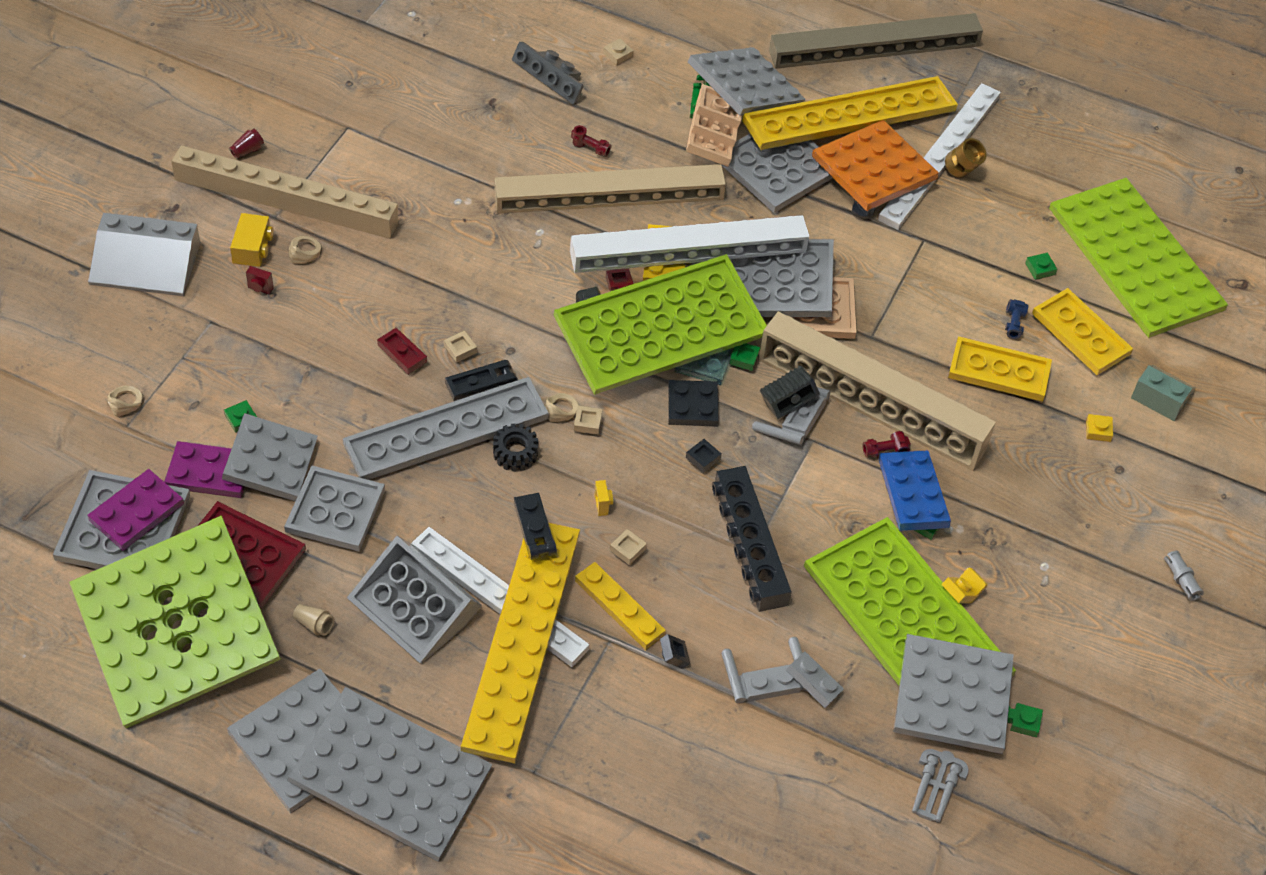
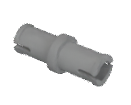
M1179 551L1168 553L1164 560L1172 570L1175 582L1181 585L1189 601L1199 599L1200 595L1203 596L1204 591L1195 580V573L1192 568L1187 567Z

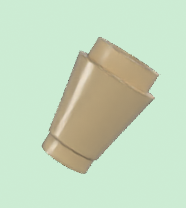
M299 604L293 612V618L317 636H326L334 626L335 620L329 611Z

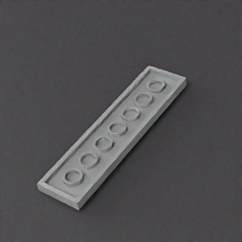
M527 377L343 438V445L358 477L370 480L494 438L499 429L503 431V426L505 425L511 428V424L515 423V427H519V424H524V427L547 420L549 413L530 378Z

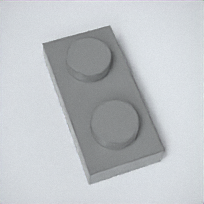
M803 652L786 669L824 708L844 690L806 652Z

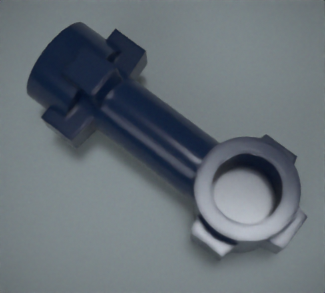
M1010 299L1006 307V313L1011 315V323L1007 322L1005 330L1007 331V336L1011 339H1018L1023 334L1024 327L1020 326L1021 317L1025 318L1029 304L1016 299Z

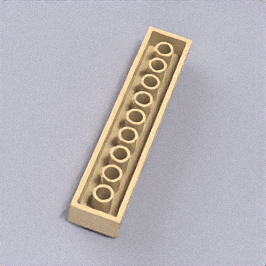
M779 311L763 331L759 361L786 374L790 370L793 371L794 368H798L799 365L802 366L814 379L817 387L831 391L830 398L894 431H903L908 438L974 471L987 451L996 424L995 421L987 416L979 414L964 404H960L942 393L936 392L918 381H914L899 371L893 370L877 360L871 359L857 350L849 348L834 338L828 337Z

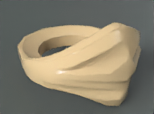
M309 236L295 237L291 241L288 251L291 262L294 264H304L315 260L321 253V244ZM299 242H309L316 249L303 251L297 246Z
M125 385L110 392L107 400L113 414L116 417H120L137 410L141 405L143 395L136 387ZM123 393H130L135 395L137 399L133 404H129L117 399V397Z
M566 393L552 395L545 402L550 422L572 419L576 415L577 407L579 406L578 401ZM566 401L571 404L572 410L566 413L555 406L554 403Z

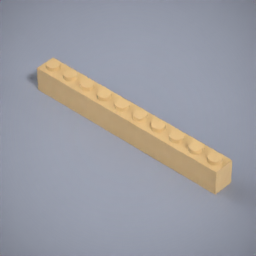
M182 145L171 161L176 181L388 239L392 237L399 223L397 203Z
M721 164L495 177V200L497 214L724 200L726 184Z

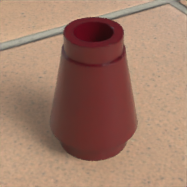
M253 128L252 130H247L229 147V150L238 159L261 149L264 140L259 132Z

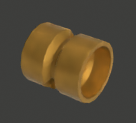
M968 138L945 156L946 168L955 177H965L985 162L987 157L986 149L979 140Z

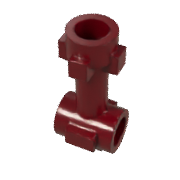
M575 126L571 131L572 143L575 147L581 148L586 144L594 148L595 153L606 157L610 153L612 145L606 140L601 139L598 141L588 136L587 129L584 126Z
M896 431L891 434V440L877 442L874 439H867L866 442H863L862 448L866 457L872 456L873 458L878 457L879 452L895 449V452H909L911 443L903 431Z

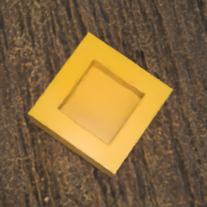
M1088 414L1086 418V439L1111 442L1113 438V417Z
M606 480L595 481L594 496L598 516H606L609 513V505H613L612 490H607Z

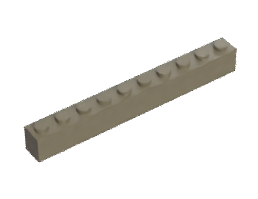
M976 13L785 33L771 35L769 52L775 69L978 47L983 29Z

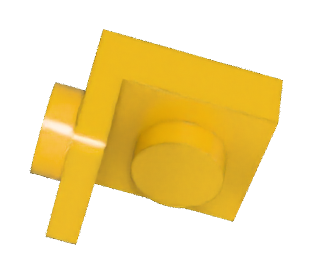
M968 567L960 577H948L941 585L958 603H972L988 584L973 568Z

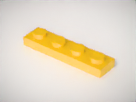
M593 562L575 576V582L645 650L665 636L666 630L596 562Z

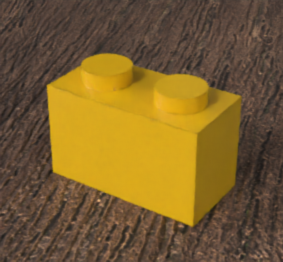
M241 213L230 246L233 264L261 267L263 258H267L268 241H272L274 228L270 226L269 216Z

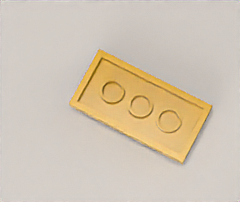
M1069 288L1033 308L1032 315L1096 375L1125 359L1133 351V348Z
M958 336L948 378L1043 402L1052 359Z

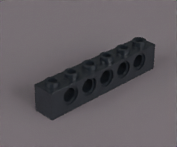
M746 466L716 471L715 482H712V491L714 496L719 498V510L722 518H726L728 537L734 540V554L737 560H741L742 577L744 581L749 583L751 602L756 603L759 612L789 606L792 591Z

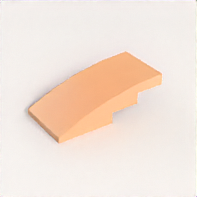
M704 84L701 86L696 103L686 152L728 167L732 159V151L742 116L712 87Z

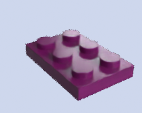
M177 441L164 481L167 485L189 489L191 492L235 498L242 497L245 487L222 479L232 448Z
M147 469L87 516L88 520L124 551L184 505V500L155 473Z

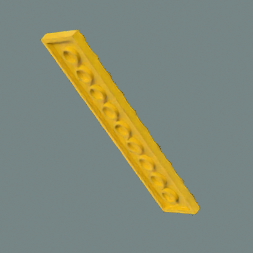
M936 76L745 113L742 121L760 150L858 131L882 120L887 124H893L956 111L958 104L940 78Z
M548 523L556 544L557 555H541L539 559L530 560L523 538L461 743L462 752L510 763L516 762L580 536V529Z

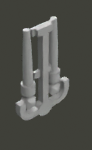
M927 749L922 753L919 764L924 765L927 763V765H925L922 772L923 778L912 812L929 821L940 822L953 787L957 784L958 775L961 780L965 781L968 774V766L964 761L955 758L950 751L939 752L934 749ZM939 759L941 767L936 780L930 779L934 775V767L938 764ZM951 765L950 774H948L945 781L946 784H943L941 781L946 767ZM929 784L933 786L924 811L919 809V806ZM938 789H942L944 793L937 815L930 812Z

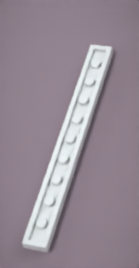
M981 83L925 155L924 159L939 172L938 178L946 168L945 156L971 136L999 99L1000 91ZM935 181L890 200L879 214L878 221L899 230Z

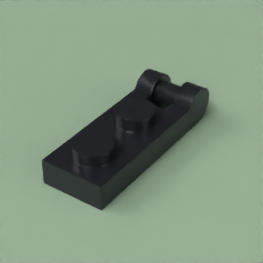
M501 360L445 377V384L453 401H457L518 381V378L511 371L512 366L508 360Z
M539 492L514 497V506L530 560L539 559V556L546 554L548 556L557 555L556 544L550 531Z

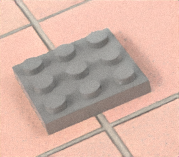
M244 413L222 479L296 501L318 436Z
M311 466L284 526L285 532L360 551L384 494L385 484Z

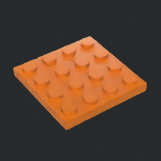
M884 120L818 147L812 152V157L866 211L938 179L939 172Z

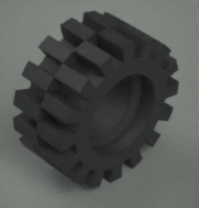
M512 423L511 428H508L507 425L503 426V431L499 429L497 435H494L493 438L494 460H497L499 466L503 464V469L505 470L512 467V472H516L518 467H520V471H524L525 465L530 468L532 462L535 463L538 457L539 441L536 438L537 434L535 431L531 433L530 427L524 429V424H519V427H515V423ZM512 443H519L524 445L525 449L513 452L506 449V446Z

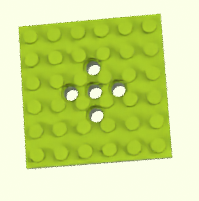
M222 516L69 582L125 728H129L281 660ZM172 597L171 603L163 605L165 599ZM208 609L205 616L198 617L201 610ZM182 620L181 626L172 629L176 621ZM156 631L155 637L151 640H147L148 635L151 632ZM191 643V649L182 653V648L186 644Z

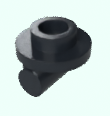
M855 200L852 212L858 218L867 219L874 215L875 208L866 211Z

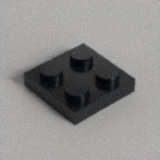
M669 380L668 425L718 427V382Z

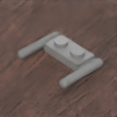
M817 387L820 395L790 412L782 424V429L758 421L752 424V429L801 445L824 408L831 391Z
M791 637L788 640V644L795 661L803 652L798 638ZM724 649L721 653L736 703L799 693L800 690L807 691L786 671L790 665L746 672L739 676L732 651Z

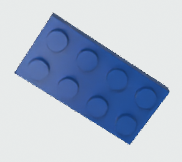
M929 451L880 453L879 464L899 531L950 528L951 519Z

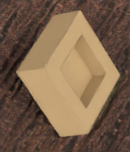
M618 39L603 47V54L617 66L632 58L634 50L623 40Z
M465 331L444 340L445 349L456 363L477 353V346Z
M578 406L574 431L598 435L602 409Z
M626 529L610 544V551L630 565L646 550L647 543Z

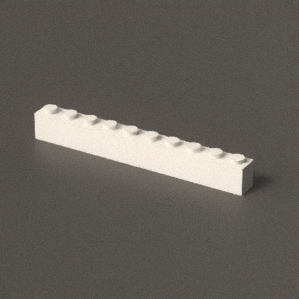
M802 215L580 234L571 236L570 255L574 273L703 262L725 254L728 255L729 259L803 253L807 250L809 233Z

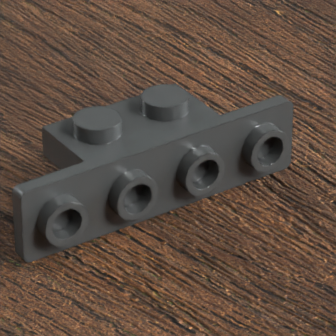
M519 42L512 61L567 101L576 104L584 85L578 81L581 73L575 69V66L559 58V54L553 50L537 52L525 42Z

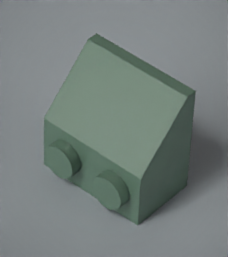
M1148 365L1139 378L1131 399L1175 421L1196 387L1154 365Z

